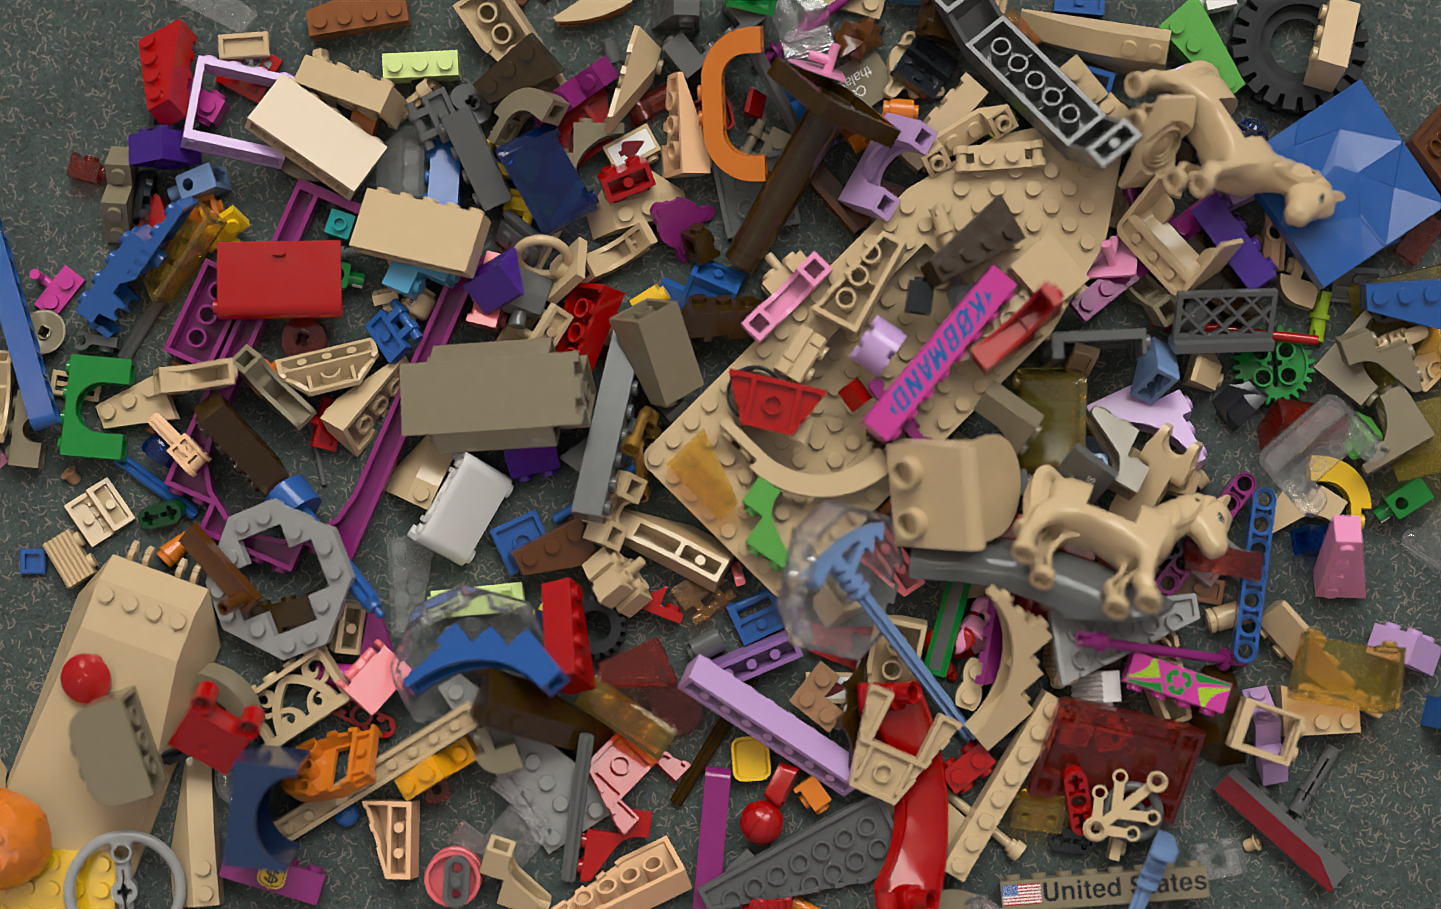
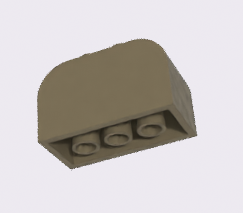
M135 686L111 692L94 699L73 716L69 725L71 752L74 757H77L80 766L79 775L85 781L89 793L95 800L107 806H118L153 796L168 782Z

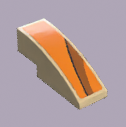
M579 0L553 18L557 27L589 25L623 13L633 7V1Z

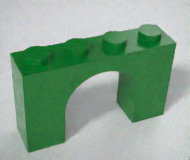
M71 354V359L66 364V375L69 376L68 386L65 385L63 389V400L66 401L65 410H62L60 415V424L63 426L62 436L59 435L57 441V449L60 451V455L69 458L126 462L129 437L121 434L91 431L83 421L81 410L85 397L97 387L106 385L134 386L137 362L132 359Z

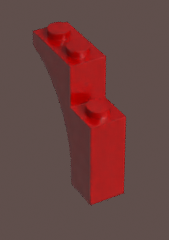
M1048 280L1045 281L1016 313L970 350L969 357L985 376L1033 341L1037 331L1060 315L1064 302V295L1060 288L1055 284L1052 286Z

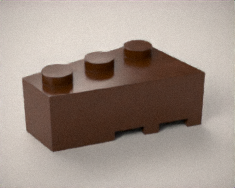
M573 517L509 551L508 554L520 575H530L582 566L597 550L592 542L582 538L586 529L580 519Z

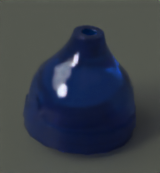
M173 426L175 430L181 435V431L177 427ZM156 432L143 443L141 449L157 463L171 468L174 458L167 452L171 446Z

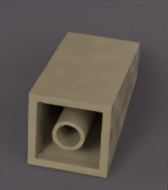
M646 298L609 318L610 325L651 404L660 405L663 408L674 406L678 399L695 394L696 389L704 385L677 301Z

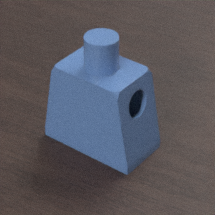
M210 162L175 177L177 185L167 189L172 202H176L180 198L183 200L189 196L196 199L212 193L215 196H219L232 191L225 167Z

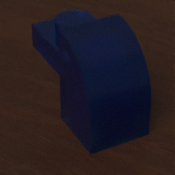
M1330 523L1323 526L1309 524L1290 531L1294 556H1318Z

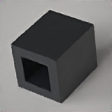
M915 276L914 280H909L904 313L930 316L934 290L931 289L925 277Z

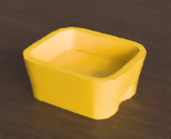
M752 736L736 738L731 745L734 777L738 781L743 782L767 779L771 773L769 747Z

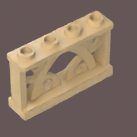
M326 644L304 652L305 656L298 661L296 657L282 665L283 671L278 674L276 671L268 674L262 679L264 683L259 687L256 685L251 686L257 697L262 695L267 697V704L261 705L265 708L272 707V713H265V719L273 718L277 736L273 734L264 720L259 733L265 742L264 745L282 747L353 700L342 689L339 688L341 691L339 694L326 684L331 676L335 683L341 679L347 686L349 685L327 650ZM313 660H319L325 666V673L321 680L316 679L320 672L319 666L315 672L309 669V665ZM301 667L302 674H291ZM278 683L275 692L269 689L270 687ZM289 683L302 684L313 688L307 697L309 715L306 716L301 710L294 707L283 708L284 695ZM317 691L321 692L317 695V697L322 699L321 705L314 703V696ZM293 713L295 721L290 723L288 721L289 716L283 718V714Z

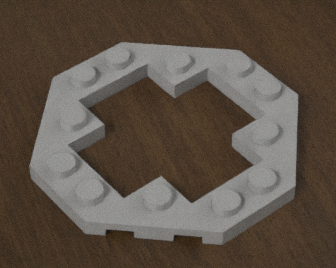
M275 498L228 517L218 547L239 569L251 564L243 542L245 538L281 524L289 547L311 539L329 584L328 588L308 595L317 620L279 634L270 611L250 619L247 615L244 616L239 609L226 616H222L217 610V603L228 596L209 575H207L205 583L207 588L211 590L212 602L223 630L282 660H286L332 641L335 633L333 630L337 620L341 617L347 601V593L349 588L352 587L356 576L337 528L329 524H323L315 520V517L299 509L295 510L285 505V502Z

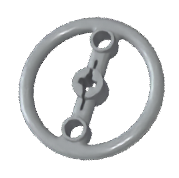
M135 830L108 832L87 843L71 862L64 882L63 897L65 908L79 909L76 902L75 887L81 867L94 852L107 845L111 847V856L115 861L116 881L112 887L111 895L114 901L118 903L119 909H126L125 902L127 903V909H135L134 900L139 891L138 882L132 878L130 857L133 854V843H141L152 848L164 858L170 867L175 884V894L171 909H183L186 897L185 874L175 853L155 836ZM117 846H126L129 850V856L119 858L115 853ZM123 869L126 887L132 889V891H129L127 899H125L123 892L118 891L122 888L124 882Z

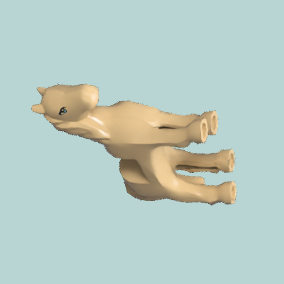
M1196 60L1178 70L1157 71L1151 69L1144 73L1131 72L1126 76L1124 88L1126 94L1132 98L1144 96L1147 91L1149 93L1193 95L1196 97L1193 128L1186 136L1197 151L1202 166L1181 162L1177 167L1166 170L1163 175V186L1168 193H1180L1186 189L1189 183L1191 192L1199 198L1214 193V188L1239 197L1263 192L1282 194L1285 197L1286 203L1284 211L1285 222L1296 227H1304L1311 221L1331 217L1334 213L1336 202L1345 199V195L1342 192L1332 190L1331 184L1318 170H1312L1303 163H1297L1294 160L1278 156L1262 137L1245 138L1231 118V115L1238 106V100L1225 81L1220 78L1218 69L1213 64L1207 61ZM1142 103L1136 106V108L1128 110L1124 118L1142 133L1155 103Z
M1042 465L1036 470L1027 484L1023 496V516L1013 526V532L1017 536V541H1015L1011 553L1016 561L1029 564V568H1031L1029 582L1034 587L1041 590H1049L1054 586L1056 573L1052 569V554L1065 544L1076 545L1097 554L1118 570L1114 577L1107 580L1102 590L1106 597L1103 611L1108 617L1122 620L1129 615L1130 603L1125 597L1124 590L1131 582L1138 592L1135 598V605L1138 609L1148 614L1157 613L1161 610L1162 596L1157 591L1154 583L1156 568L1168 557L1174 544L1181 537L1187 534L1209 560L1225 555L1229 546L1227 532L1232 523V515L1227 507L1231 496L1224 495L1216 499L1214 496L1200 493L1180 495L1175 499H1170L1158 505L1156 508L1142 505L1135 522L1087 504L1093 485L1075 478H1063L1052 466Z

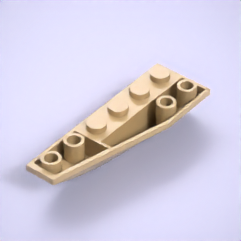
M623 508L620 513V524L629 528L623 545L715 593L735 558L717 538L694 526ZM581 520L583 524L588 525L589 521Z

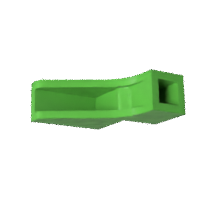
M759 476L742 500V503L745 505L743 510L755 518L758 514L762 516L745 541L749 545L747 550L758 558L761 555L767 557L770 560L768 565L781 573L783 569L788 572L792 566V560L777 532L771 515L773 503L780 490Z

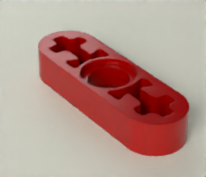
M354 700L345 704L351 707L352 702L356 704L351 710L350 718L346 716L349 711L343 708L332 713L364 730H370L368 725L374 719V714L372 716L369 714V719L365 723L357 721L355 713L362 707ZM377 710L375 713L379 717L376 720L379 722L388 720L390 721L389 726L392 727L391 731L382 733L381 738L391 737L397 729L395 719Z
M1071 765L1062 772L1068 818L1073 832L1079 836H1084L1083 825L1079 826L1078 814L1082 813L1085 821L1092 817L1088 782L1083 769L1080 766ZM1073 775H1077L1078 787L1075 788L1071 781ZM1074 797H1085V800L1082 804H1071V801Z

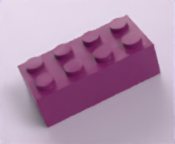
M205 258L163 348L164 351L192 364L218 360L236 319L219 320L218 315L213 314V300L217 299V263Z

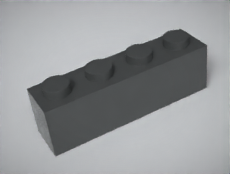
M469 104L441 118L442 124H439L444 137H449L453 144V147L450 149L456 162L460 160L464 167L461 173L467 185L471 183L475 193L472 196L477 207L482 206L485 212L513 198L512 192L471 105Z

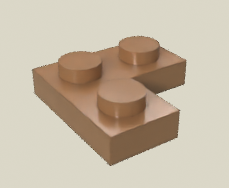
M819 661L789 701L827 732H830L836 725V719L842 713V710L825 696L841 676L822 661Z

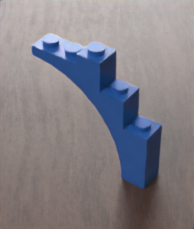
M455 623L436 639L441 647L432 652L417 668L411 670L409 675L402 681L411 691L420 696L433 685L453 675L470 670L488 669L490 666L523 675L538 684L552 697L571 679L528 629L516 636L509 645L503 636L492 626L481 632L478 638L473 641L467 632Z

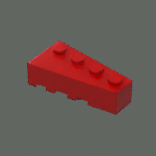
M579 283L567 294L563 309L574 316V318L555 347L556 353L578 351L579 356L587 355L592 371L611 328L609 318L617 314L625 293L604 284Z
M570 577L543 583L541 588L544 646L571 679L560 690L568 696L595 690L596 683L582 602V588Z

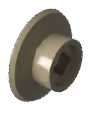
M51 310L33 312L30 316L41 353L46 354L56 350L62 344L66 333L63 319ZM47 328L49 329V332L46 335L47 337L44 338L41 336V334L43 333L44 329Z

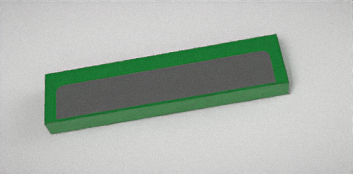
M947 581L924 662L931 674L946 677L972 583Z

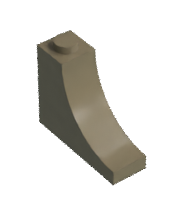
M1364 310L1344 334L1362 327L1369 329L1374 322L1373 316ZM1336 343L1314 366L1315 371L1362 410L1366 405L1371 407L1379 398L1377 394L1379 388L1366 373L1362 362L1352 365L1343 362Z
M1402 383L1398 386L1391 384L1381 391L1382 395L1378 401L1385 416V438L1378 452L1361 467L1366 478L1434 439V432Z

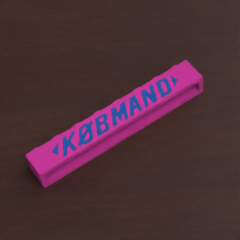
M995 265L987 268L859 424L881 443H885L889 439L893 442L902 432L900 428L905 420L909 422L919 410L916 409V406L921 400L926 402L935 391L932 387L937 381L942 383L950 374L949 366L953 362L958 363L965 356L967 351L964 348L968 343L974 344L983 333L980 330L985 323H992L998 316L997 308L1001 304L1006 305L1013 298L1015 293L1012 290L1017 284Z

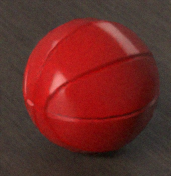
M756 800L743 809L739 821L740 829L748 841L757 845H766L777 840L784 828V817L781 810L772 802Z

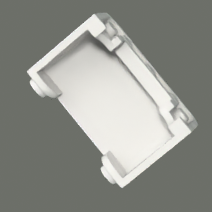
M456 452L452 459L456 460L454 463L455 468L449 467L448 471L450 473L425 516L422 515L420 517L423 523H419L418 526L413 524L407 535L421 545L463 566L465 563L469 564L476 553L474 549L504 497L507 498L511 494L514 485L511 484L512 479L468 452Z

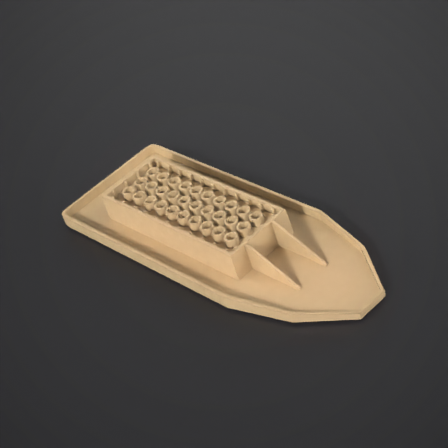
M1035 128L1007 133L998 139L993 137L981 145L1044 140L1045 148L1042 149L1043 157L1046 158L1045 167L955 173V160L952 162L953 166L933 179L928 176L909 187L899 197L900 202L889 222L877 219L830 265L833 269L832 273L760 345L754 341L646 449L643 454L646 468L772 594L780 598L788 597L803 583L800 578L811 564L836 540L858 528L891 494L889 473L860 491L839 497L810 498L780 490L772 506V521L792 560V566L788 572L783 569L780 573L768 565L770 560L767 557L761 555L758 558L747 550L749 545L745 541L762 518L759 514L755 518L743 510L745 505L742 503V500L758 479V476L750 470V467L756 461L753 458L750 461L739 452L741 446L735 440L730 443L720 433L723 430L720 426L723 420L728 417L767 456L790 470L805 474L823 475L841 472L859 464L877 449L872 448V442H866V429L859 424L877 400L873 397L852 413L837 392L857 377L868 390L870 381L878 376L873 375L851 360L849 356L857 345L862 347L859 341L867 330L873 331L869 327L877 315L907 335L884 371L878 377L884 381V390L886 391L952 312L945 293L952 289L949 281L934 289L930 316L904 313L909 280H914L915 276L925 277L920 267L943 247L939 236L935 235L937 230L928 209L944 204L950 224H954L955 227L953 232L956 234L1001 193L1026 238L1015 247L962 274L961 278L963 285L971 283V286H973L987 268L995 265L1017 284L1012 290L1015 293L1014 296H1016L1025 288L1011 274L1008 268L1047 233H1050L1087 274L1102 249L1101 243L1106 240L1122 155L1104 170L1068 161ZM1032 150L1025 151V159H1032ZM966 155L967 163H973V155ZM884 230L905 241L907 250L862 332L857 337L813 314L811 308L816 302H819L827 290L843 276L850 265L852 266L864 250ZM1072 294L1070 297L1066 299V302L1068 304L1070 303L1074 294ZM1067 306L1061 310L1060 315L1041 328L1043 332L1042 338L1031 341L986 376L973 360L948 368L951 371L942 383L939 381L935 383L932 387L935 390L932 396L926 402L921 400L916 406V409L919 411L914 416V419L920 425L918 428L919 432L924 437H930L933 440H945L974 411V407L991 383L995 380L1001 384L1049 336ZM801 324L826 338L828 341L825 346L829 348L822 361L816 359L811 368L815 369V372L808 383L805 381L801 383V385L827 390L826 395L808 416L814 422L804 444L780 433L741 425L740 418L731 411L726 398L727 385L730 380V368L740 370L746 366L759 365L773 371L779 380L795 383L775 371L774 367ZM752 369L744 371L773 378L762 370ZM731 384L729 397L732 406L738 412ZM902 431L893 442L908 437ZM886 448L879 449L882 453H884L887 456Z

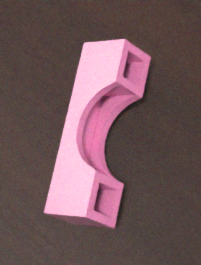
M814 251L796 268L793 274L774 294L760 304L741 323V327L760 345L832 273L833 269Z

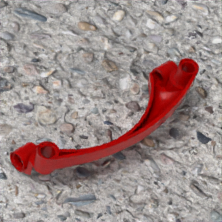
M914 680L889 683L871 682L894 693V697L874 735L876 740L916 757L933 724L921 685ZM869 683L856 684L858 709L861 718ZM941 750L931 760L932 763L922 770L916 777L914 784L894 805V825L889 852L873 886L875 909H938L940 906L947 860L949 822L948 794Z

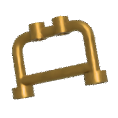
M648 406L640 410L631 435L625 436L621 445V450L625 454L633 456L636 475L648 481L640 499L642 503L647 502L651 494V488L648 484L652 473L645 466L642 450L644 443L641 440L644 429H646L644 442L650 446L662 434V429L657 426L660 414Z

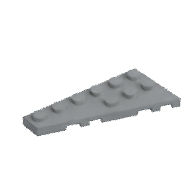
M1196 593L1166 596L1174 601L1173 609L1162 617L1157 616L1156 613L1149 620L1139 622L1064 618V613L1056 609L1047 611L1059 688L1131 653L1115 649H1107L1104 653H1098L1094 649L1078 648L1075 643H1082V641H1075V635L1078 631L1095 634L1097 632H1105L1111 639L1149 644L1200 619Z

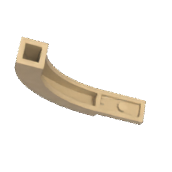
M728 417L720 424L723 428L720 433L730 443L735 440L741 446L739 452L749 461L753 458L756 461L750 467L752 472L776 488L794 495L810 498L844 496L874 484L889 473L887 456L878 448L859 464L841 472L823 475L800 473L772 460Z

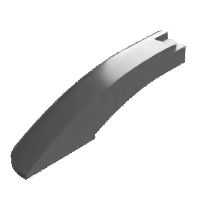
M994 538L985 542V549L976 551L912 547L909 578L958 581L989 587L993 584L997 589L1002 590L1004 588L1008 592L1054 608L1064 613V618L1139 622L1147 621L1150 617L1156 615V613L1148 614L1138 609L1135 605V598L1138 592L1131 582L1124 590L1125 597L1130 603L1129 615L1122 620L1108 617L1103 611L1106 597L1102 590L1107 580L1114 577L1118 572L1056 550L1051 557L1052 569L1056 573L1054 586L1049 590H1041L1029 582L1031 571L1029 564L1020 563L1013 558L1011 549L1015 540ZM1162 594L1161 610L1157 612L1159 617L1169 613L1174 606V601Z

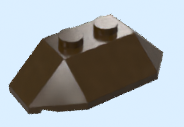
M1216 664L1204 665L1200 670V674L1230 683L1232 686L1223 714H1214V717L1199 713L1200 708L1190 706L1192 718L1188 721L1192 745L1219 766L1245 763L1246 752L1225 744L1240 701L1239 688L1232 667L1230 666L1227 671H1221L1216 667ZM1246 734L1242 742L1244 744H1246Z

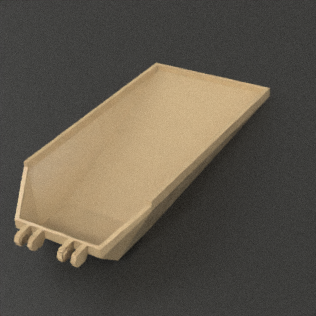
M135 540L131 544L127 559L113 554L78 594L6 782L8 790L23 794L33 802L38 803L48 816L47 820L51 830V849L81 850L87 843L98 836L118 830H135L151 834L177 763L165 765L162 762L168 782L153 796L118 806H107L95 800L89 793L85 781L79 775L80 766L77 757H74L71 752V740L69 737L71 719L87 704L75 702L67 696L62 688L60 675L64 664L71 657L84 653L100 655L111 674L112 687L108 693L131 686L136 687L162 761L161 754L166 750L174 748L167 743L175 726L191 703L197 688L198 672L210 662L215 663L221 649L211 590L197 585L203 569L198 563L192 570L190 582L182 579L188 566L187 559L182 558L180 560L175 576L150 567L155 547L149 546L146 549L142 564L135 562L140 550V542ZM136 842L132 845L133 854L130 857L132 878L135 877L146 848L145 845ZM107 845L99 850H111V847ZM120 845L115 848V851H119V858L129 856V850L126 846ZM123 869V876H124V882H123V883L125 884V872H124V869Z

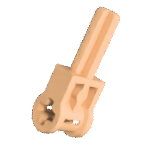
M155 413L148 420V424L171 446L167 452L192 477L197 475L196 471L205 462L212 460L208 453L190 435L184 433L181 436L160 413Z

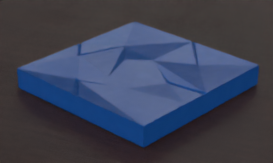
M1361 79L1267 141L1278 156L1294 160L1297 163H1303L1312 170H1318L1331 184L1332 190L1342 192L1345 195L1343 201L1336 202L1333 215L1326 219L1311 221L1304 227H1296L1285 222L1284 211L1286 203L1285 197L1282 194L1270 192L1254 194L1318 291L1441 209V196Z

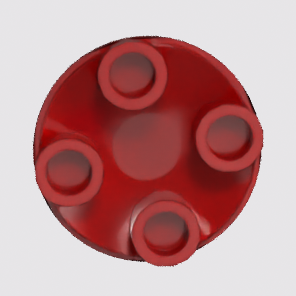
M85 653L75 655L66 661L61 670L60 680L62 688L67 696L75 702L89 704L94 699L105 696L111 690V674L100 655Z

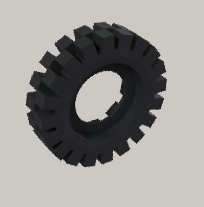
M1247 0L1232 22L1229 31L1231 33L1230 39L1227 41V51L1230 53L1235 66L1245 82L1241 90H1247L1251 94L1249 98L1257 105L1261 103L1267 105V110L1277 114L1283 111L1287 112V116H1300L1302 113L1309 114L1357 82L1363 72V69H1361L1362 65L1367 62L1369 50L1365 49V44L1369 39L1367 28L1362 29L1361 27L1364 18L1360 10L1348 67L1331 93L1303 85L1306 72L1294 73L1283 69L1274 60L1270 48L1274 31L1279 25L1288 20L1302 19L1317 27L1321 19H1318L1322 4L1326 5L1329 0Z

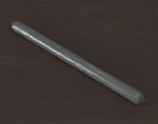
M308 424L310 436L312 437L314 426ZM313 447L320 483L325 488L327 481L320 448Z

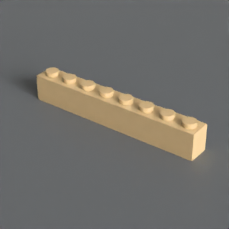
M1041 689L1031 706L1034 711L1022 721L947 848L945 871L963 882L1068 707L1067 703L1044 689Z

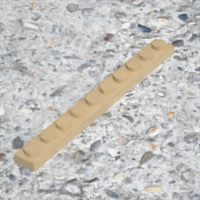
M466 701L376 757L374 775L377 779L375 782L344 798L320 802H304L274 820L275 826L286 838L293 841L478 727L479 725L469 714L473 704L472 701ZM341 780L334 783V786L339 785Z

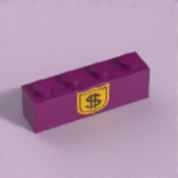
M294 859L287 873L223 866L222 863L219 876L309 904L318 905L321 901L328 873L323 872L324 868L318 865L309 864L308 867L298 865L299 860Z

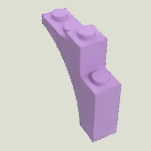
M1132 385L1086 406V414L1095 405L1104 407L1117 418L1131 422L1133 427L1139 429V431L1153 435L1158 432L1163 424L1169 422L1174 426L1169 443L1174 445L1183 454H1185L1193 442H1196L1194 437L1196 434L1195 429L1190 421L1186 422L1191 417L1193 405L1187 395L1183 396L1180 389L1158 399L1150 405L1131 395ZM1204 445L1195 470L1205 466L1208 455Z

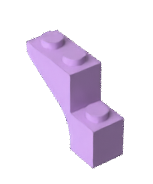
M1266 685L1242 690L1243 696L1275 706ZM1254 707L1249 722L1254 747L1279 755L1282 748L1281 720L1279 715ZM1256 756V768L1263 786L1288 781V766Z

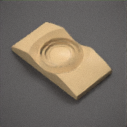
M1158 96L1141 133L1143 138L1137 142L1119 180V187H1146L1155 175L1163 174L1169 168L1175 167V155L1180 147L1182 138L1192 131L1196 112L1195 96Z

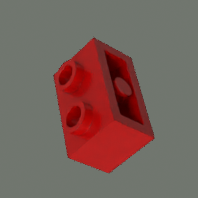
M631 156L624 160V164L615 166V164L608 165L601 169V173L596 174L604 197L609 203L621 202L627 199L629 195L644 193L650 190V187L656 185L649 163L643 156Z
M970 741L960 749L962 753L954 759L951 756L943 762L946 783L955 794L959 791L961 794L967 792L974 786L972 783L974 779L978 776L984 778L994 770L992 765L996 763L979 741L976 743Z

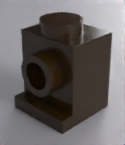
M694 223L688 229L680 232L686 259L702 266L721 255L720 251L714 247L715 239L712 232L706 229L703 223Z

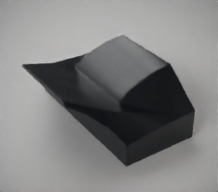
M1250 378L1243 384H1228L1211 403L1216 409L1215 414L1234 432L1257 411L1269 395Z

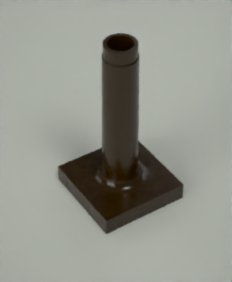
M776 57L767 75L802 103L806 110L725 254L726 258L732 263L752 273L756 272L761 262L769 253L843 129L888 148H892L901 132L900 129L848 87L779 57Z

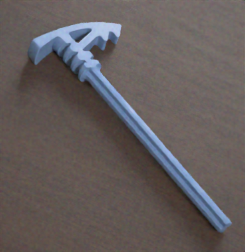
M870 523L848 532L828 547L811 564L800 579L809 589H819L822 587L828 573H833V580L839 583L840 589L846 592V596L850 601L856 600L941 712L963 724L962 728L957 730L965 743H969L970 740H974L976 737L964 725L967 719L868 591L870 587L869 582L863 581L864 577L861 572H856L863 553L874 552V540H884V523ZM849 548L845 558H843L842 554Z
M1160 829L1156 832L1138 877L1137 888L1128 909H1145L1151 893L1157 891L1167 864H1174L1178 854V847L1173 834Z

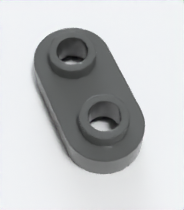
M462 855L451 856L444 865L442 897L445 904L451 908L462 907L469 898L471 866L468 859ZM460 864L462 871H455L453 865ZM458 889L461 892V896L454 897L452 890Z

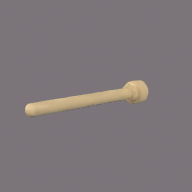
M947 787L948 801L967 816L971 806ZM997 827L991 835L1005 847L1006 855L1013 861H1016L1027 847L1020 839H1010Z

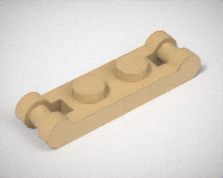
M1044 140L953 147V155L956 156L954 171L955 173H973L1045 167L1046 158L1043 157L1042 149L1045 148ZM1032 150L1033 158L1025 159V151ZM966 155H973V163H967Z

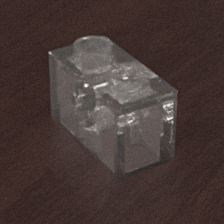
M1233 837L1219 839L1218 844L1208 846V842L1194 844L1193 850L1187 851L1189 860H1200L1201 864H1206L1208 881L1248 873L1242 844L1237 840L1233 841ZM1215 853L1222 856V859L1218 860L1219 865L1211 862V859L1215 858Z

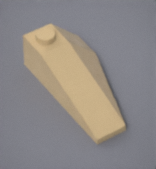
M405 355L396 365L388 363L363 380L361 384L356 385L337 398L321 416L327 431L356 457L361 454L374 438L377 430L373 429L379 416L381 415L385 418L389 412L387 410L389 399L391 396H396L400 387L399 364L409 363Z
M430 434L426 435L395 468L386 491L428 510L449 474V467H452L455 461L452 459L454 453L438 454L435 444L431 443Z

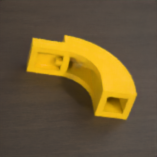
M1308 456L1306 482L1327 483L1337 488L1344 497V500L1348 502L1346 504V516H1359L1361 529H1364L1365 516L1361 514V509L1367 510L1372 508L1369 490L1360 474L1353 467L1339 459L1328 456Z

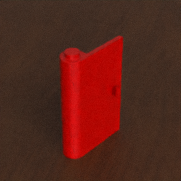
M341 240L217 242V299L213 300V314L218 315L219 320L343 318Z

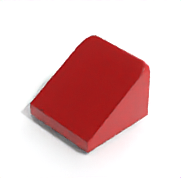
M750 88L744 108V115L762 119L767 96L755 88Z

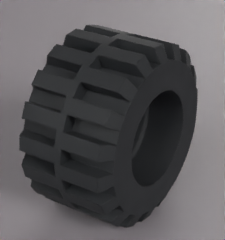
M596 595L583 597L582 602L585 616L592 612H599L604 614L610 622V632L603 641H589L591 658L601 659L612 655L622 646L627 635L628 626L625 615L619 613L616 607L611 609L599 603Z

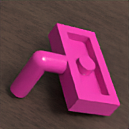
M67 265L61 269L53 280L37 269L30 271V277L46 287L34 305L41 310L54 311L58 315L62 313L86 282L85 279Z

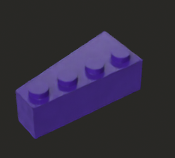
M1215 193L1192 209L1193 216L1211 241L1215 243L1216 247L1222 242L1240 238L1244 241L1228 262L1237 277L1248 289L1267 288L1278 280L1277 274L1274 272L1278 269L1270 257L1265 259L1260 253L1263 247L1255 236L1249 238L1244 231L1248 227L1240 216L1234 218L1229 211L1233 207L1224 195L1220 198Z

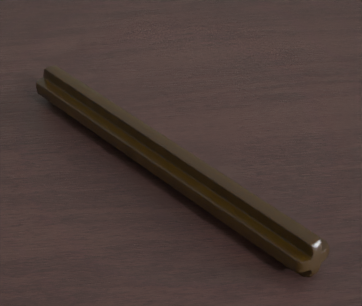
M755 676L743 681V683L754 688L759 678ZM722 716L719 718L670 799L671 802L677 806L683 805L731 727V722Z

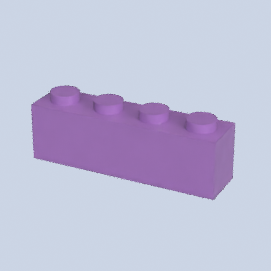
M789 627L711 661L743 682L800 658L803 654L794 632Z

